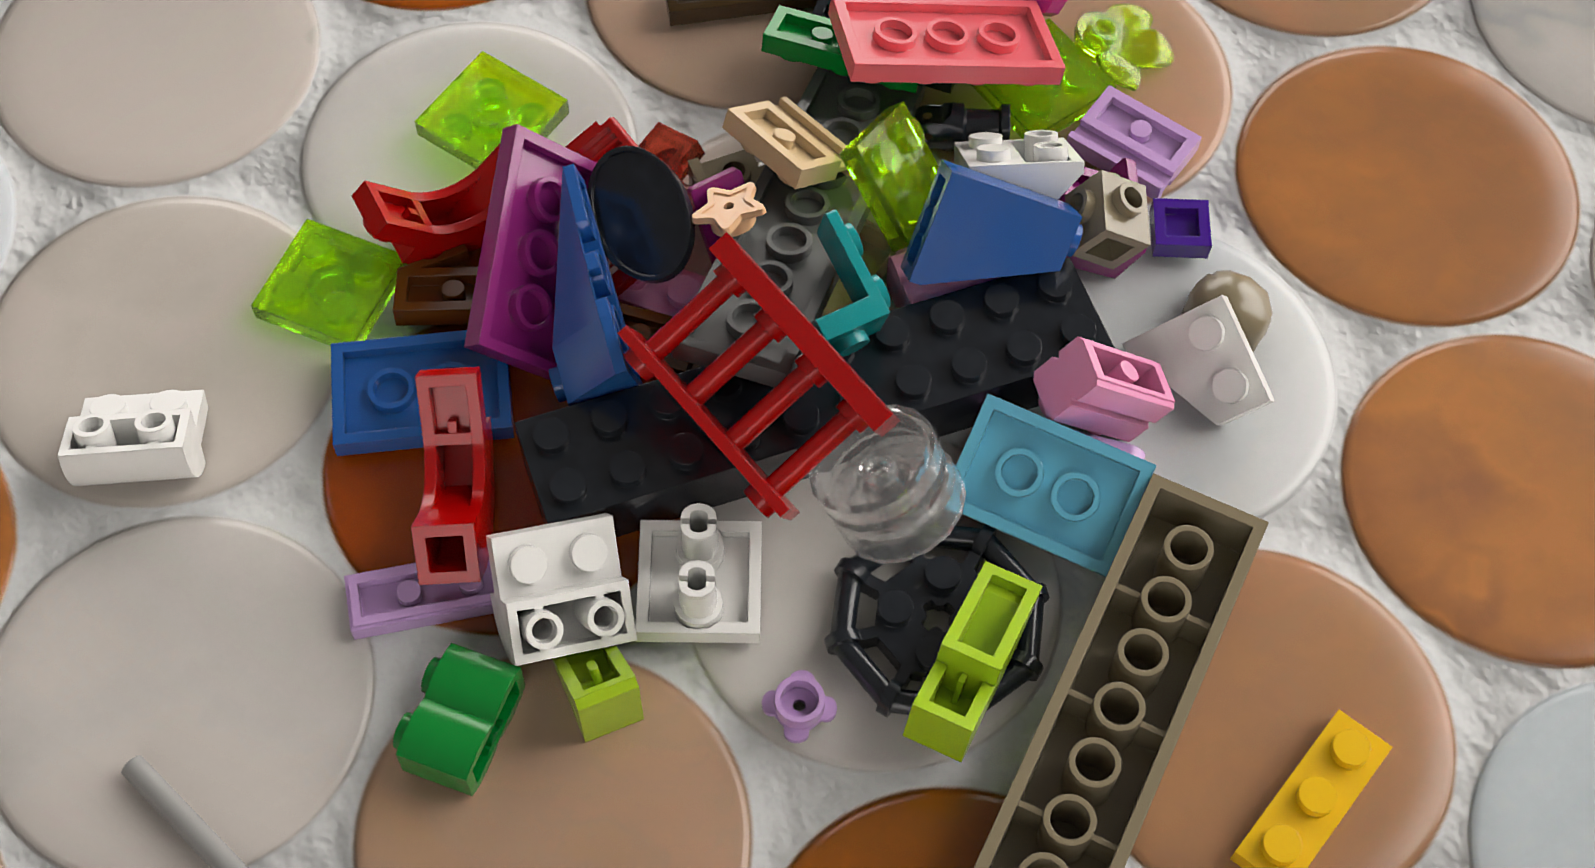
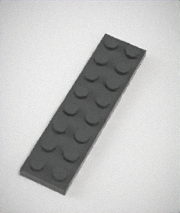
M817 67L797 106L860 156L854 174L846 176L842 172H838L835 180L794 189L783 183L778 178V175L765 165L755 184L757 190L754 200L764 205L766 213L756 217V222L749 231L733 238L812 324H814L816 319L821 318L839 279L817 235L821 220L825 213L836 209L844 224L851 223L860 235L912 124L916 110L924 98L926 85L920 84L916 93L905 90H893L879 83L851 82L849 76H841L831 70ZM717 258L698 293L716 277L713 271L721 264ZM747 291L739 298L733 294L672 351V358L707 368L757 321L754 315L762 307ZM788 336L779 343L773 339L734 376L775 387L798 366L794 360L802 352Z

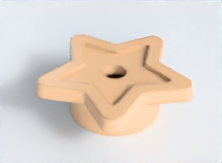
M748 182L732 190L711 187L707 190L708 203L692 214V223L695 225L710 224L713 233L720 237L726 232L732 237H736L749 231L754 226L756 217L764 215L766 209L762 203L754 200L757 188L753 182Z

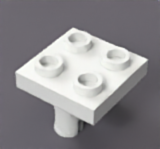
M702 503L691 504L684 508L681 513V520H640L635 625L636 642L760 643L762 521H717L715 510L709 505Z

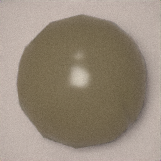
M1231 270L1207 274L1197 282L1189 293L1181 314L1221 295L1227 296L1251 350L1254 352L1265 336L1273 314L1268 292L1251 277Z

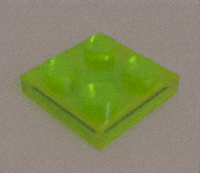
M1050 18L1046 19L1045 22L1066 67L1060 85H971L993 109H999L1001 104H1010V127L1022 139H1024V133L1027 131H1062L1080 120L1109 85L1114 88L1117 87Z
M482 51L414 122L419 136L477 169L500 144L503 128L519 124L547 138L570 112L568 99Z
M902 101L886 108L839 153L893 252L908 247L939 168L925 141L920 123L912 117L905 102Z
M306 219L251 304L256 318L331 346V343L366 340L395 292L397 269L408 264L402 263L397 252Z

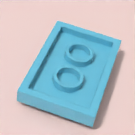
M987 394L939 504L1106 577L1156 465L991 394Z

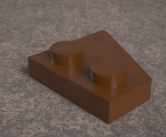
M462 244L443 251L436 258L421 259L398 268L393 302V315L396 326L468 324L482 248L469 252L466 245Z

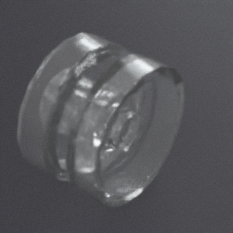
M896 404L886 406L897 416L900 422L883 437L875 433L870 427L861 434L855 430L809 472L813 495L823 510L834 520L835 527L846 543L861 558L880 564L906 562L932 550L950 535L963 514L966 497L961 474L951 457L944 451L941 440L931 423L917 410Z

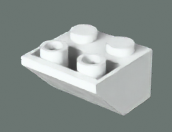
M1027 131L1024 133V139L1002 140V134L980 132L970 134L969 142H954V164L1057 200L1084 173V160L1064 137L1058 138V132Z

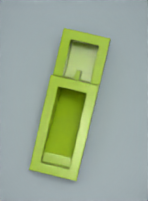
M985 561L944 637L936 661L912 704L902 736L962 763L1042 590V585Z

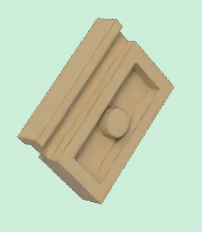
M787 97L780 98L778 105H774L767 100L728 108L722 126L726 132L741 143L742 148L746 152L759 158L778 175V178L783 183L794 189L835 180L838 172L851 176L854 174L860 157Z

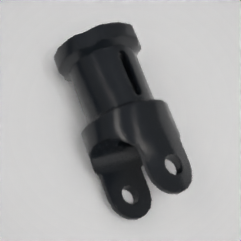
M954 102L943 103L942 105H922L918 107L914 117L916 124L919 126L915 130L914 140L917 145L923 148H936L943 151H954V142H969V135L973 133L1002 134V140H1010V104H1001L999 109L966 108L964 103ZM931 113L932 117L930 119L923 118V114ZM928 133L932 135V138L925 140L922 136Z

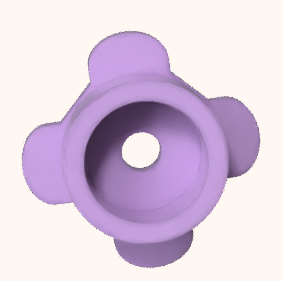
M798 670L793 672L790 677L784 679L778 685L776 691L771 690L765 693L762 699V710L767 716L775 717L784 728V737L788 741L802 743L808 739L811 729L821 722H831L835 718L837 704L832 697L825 696L823 688L815 680L812 673ZM796 702H803L805 709L796 711L793 705Z

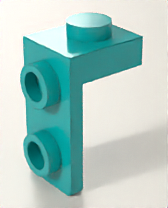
M835 209L824 214L818 227L817 235L852 304L816 319L813 325L835 350L844 357L863 348L870 342L868 336L880 331L891 313L889 310L891 300L883 280L877 274L871 276L861 257L863 255V245L858 232L851 223L844 224L838 211Z

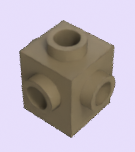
M1100 170L1065 195V202L1069 203L1082 216L1080 224L1083 226V234L1078 249L1073 256L1115 269L1151 246L1145 185L1123 178L1116 173Z

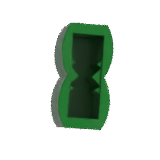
M454 643L448 646L441 658L434 657L429 662L422 678L421 691L425 693L423 700L417 706L414 713L406 712L403 715L394 733L393 747L397 749L396 757L402 770L473 797L488 771L499 740L509 726L521 700L526 685L521 667Z

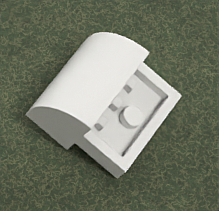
M166 390L150 394L123 396L108 394L95 398H85L81 415L68 417L57 455L67 481L73 486L200 477L206 464L201 442L209 408L204 390Z
M603 513L486 535L494 592L490 593L493 613L503 648L513 665L519 666L637 641L629 581L621 576L613 515Z

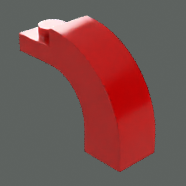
M500 144L471 174L439 190L410 192L364 180L351 196L363 217L362 222L365 229L374 239L385 243L391 242L401 262L406 264L421 259L436 258L443 251L462 244L466 245L469 252L482 248Z
M480 366L419 370L415 376L424 445L425 476L421 508L411 526L418 584L481 582L489 561L486 535L493 534L495 470L491 417H486Z

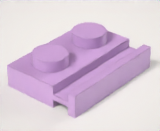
M1109 85L1082 117L1080 125L1076 130L1068 134L1066 141L1082 159L1107 172L1122 158L1134 160L1138 183L1146 186L1147 196L1153 199L1160 198L1167 185H1171L1197 152L1202 137Z

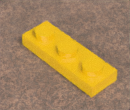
M1338 709L1236 849L1230 860L1241 868H1308L1393 747Z

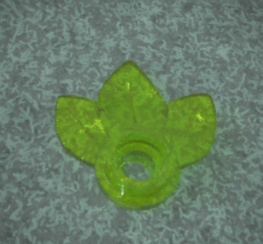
M1124 3L1115 4L1105 14L1100 12L1084 14L1075 25L1074 46L1077 52L1084 59L1098 63L1101 73L1109 81L1125 89L1136 91L1139 88L1141 82L1140 69L1162 68L1171 65L1174 61V54L1167 39L1157 30L1150 28L1153 22V15L1140 6Z

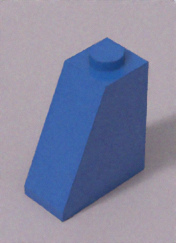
M942 159L900 267L909 282L918 285L1060 271L1066 256L1072 257L1078 249L1083 234V226L1080 224L1082 216L1069 203Z

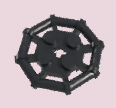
M913 515L900 517L899 525L851 558L844 557L840 559L834 569L838 579L830 634L825 637L824 642L828 654L837 655L877 704L876 712L885 717H888L891 713L909 715L919 691L907 690L906 688L911 680L922 682L923 677L927 678L936 661L941 643L947 632H943L939 627H933L928 631L922 625L927 619L926 611L932 609L945 611L950 615L948 620L950 627L978 576L976 570L983 559L1037 583L996 537V529L986 524L980 529L918 521ZM922 545L970 552L963 563H958L955 559L948 556H936L932 559H926ZM906 549L910 562L907 567L887 581H883L871 574ZM1037 583L1043 586L987 711L1025 682L1037 681L1044 669L1039 660L1044 603L1050 597L1047 587L1043 583ZM860 592L878 601L875 626L862 629L856 628ZM876 646L898 671L891 681L888 680L864 649Z

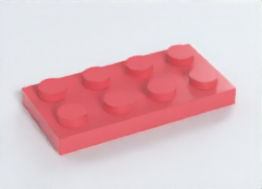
M1036 0L830 1L828 15L851 82H865L869 84L901 82L923 85L932 83H967L971 85L1020 84L1023 86L1060 85L1066 68Z

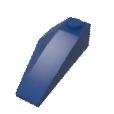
M574 164L564 166L562 169L552 346L557 367L549 369L551 384L559 402L567 401L570 406L642 384L640 375L623 356L630 347L617 333L626 324L585 181Z

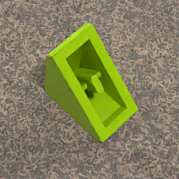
M617 645L552 658L585 743L644 720L640 689L636 676Z

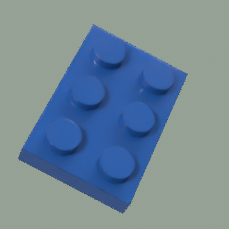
M467 330L331 343L332 435L336 455L345 456L423 448L415 376L419 370L480 366L486 417H491L493 440L515 438L510 365L464 348Z

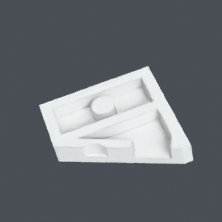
M1221 295L1122 343L1126 352L1160 363L1169 387L1216 425L1223 426L1275 402L1227 296Z

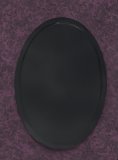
M620 146L605 153L593 168L587 189L605 255L622 272L642 282L657 284L675 278L687 265L695 241V224L692 223L693 209L684 185L669 165L645 149L635 146Z

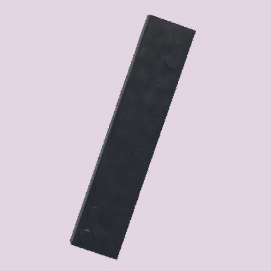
M1070 257L1065 258L1060 271L1001 277L890 310L891 313L880 331L868 336L870 342L858 351L843 358L897 416L900 422L883 437L875 433L870 427L861 434L855 430L803 479L974 426L987 394H991L1026 410L1039 407V395L1033 381L1034 371L1052 356L1059 358V351L1077 336L1115 348ZM698 367L678 373L677 375L688 385L706 367ZM733 376L704 405L728 431L774 387ZM659 380L514 422L522 459L544 524L608 513L613 515L615 535L620 537L639 531L640 520H674L681 518L684 508L691 504L702 503L713 508L747 497L743 492L750 485L747 479ZM829 381L820 388L814 384L744 450L764 473L769 476L839 412L835 406L844 398Z

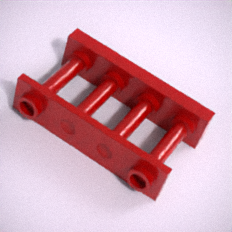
M726 232L709 248L721 264L713 271L716 277L650 339L646 340L641 333L627 325L617 334L630 347L623 356L631 367L647 382L655 376L747 479L750 485L743 492L753 505L767 518H770L776 512L780 518L791 521L800 512L785 496L786 493L855 430L861 434L870 427L875 433L883 437L900 420L743 247ZM747 291L762 307L754 315L757 321L694 380L686 385L664 358L733 294L739 298ZM788 336L802 352L794 360L798 366L727 431L704 403L773 339L779 343ZM829 381L844 398L835 406L839 412L775 471L767 476L744 449L814 384L820 388Z

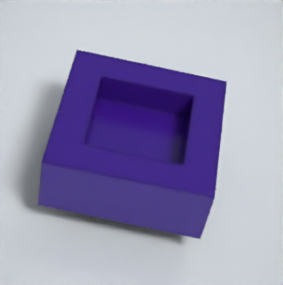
M1153 198L1149 210L1152 257L1208 259L1212 248L1209 200Z

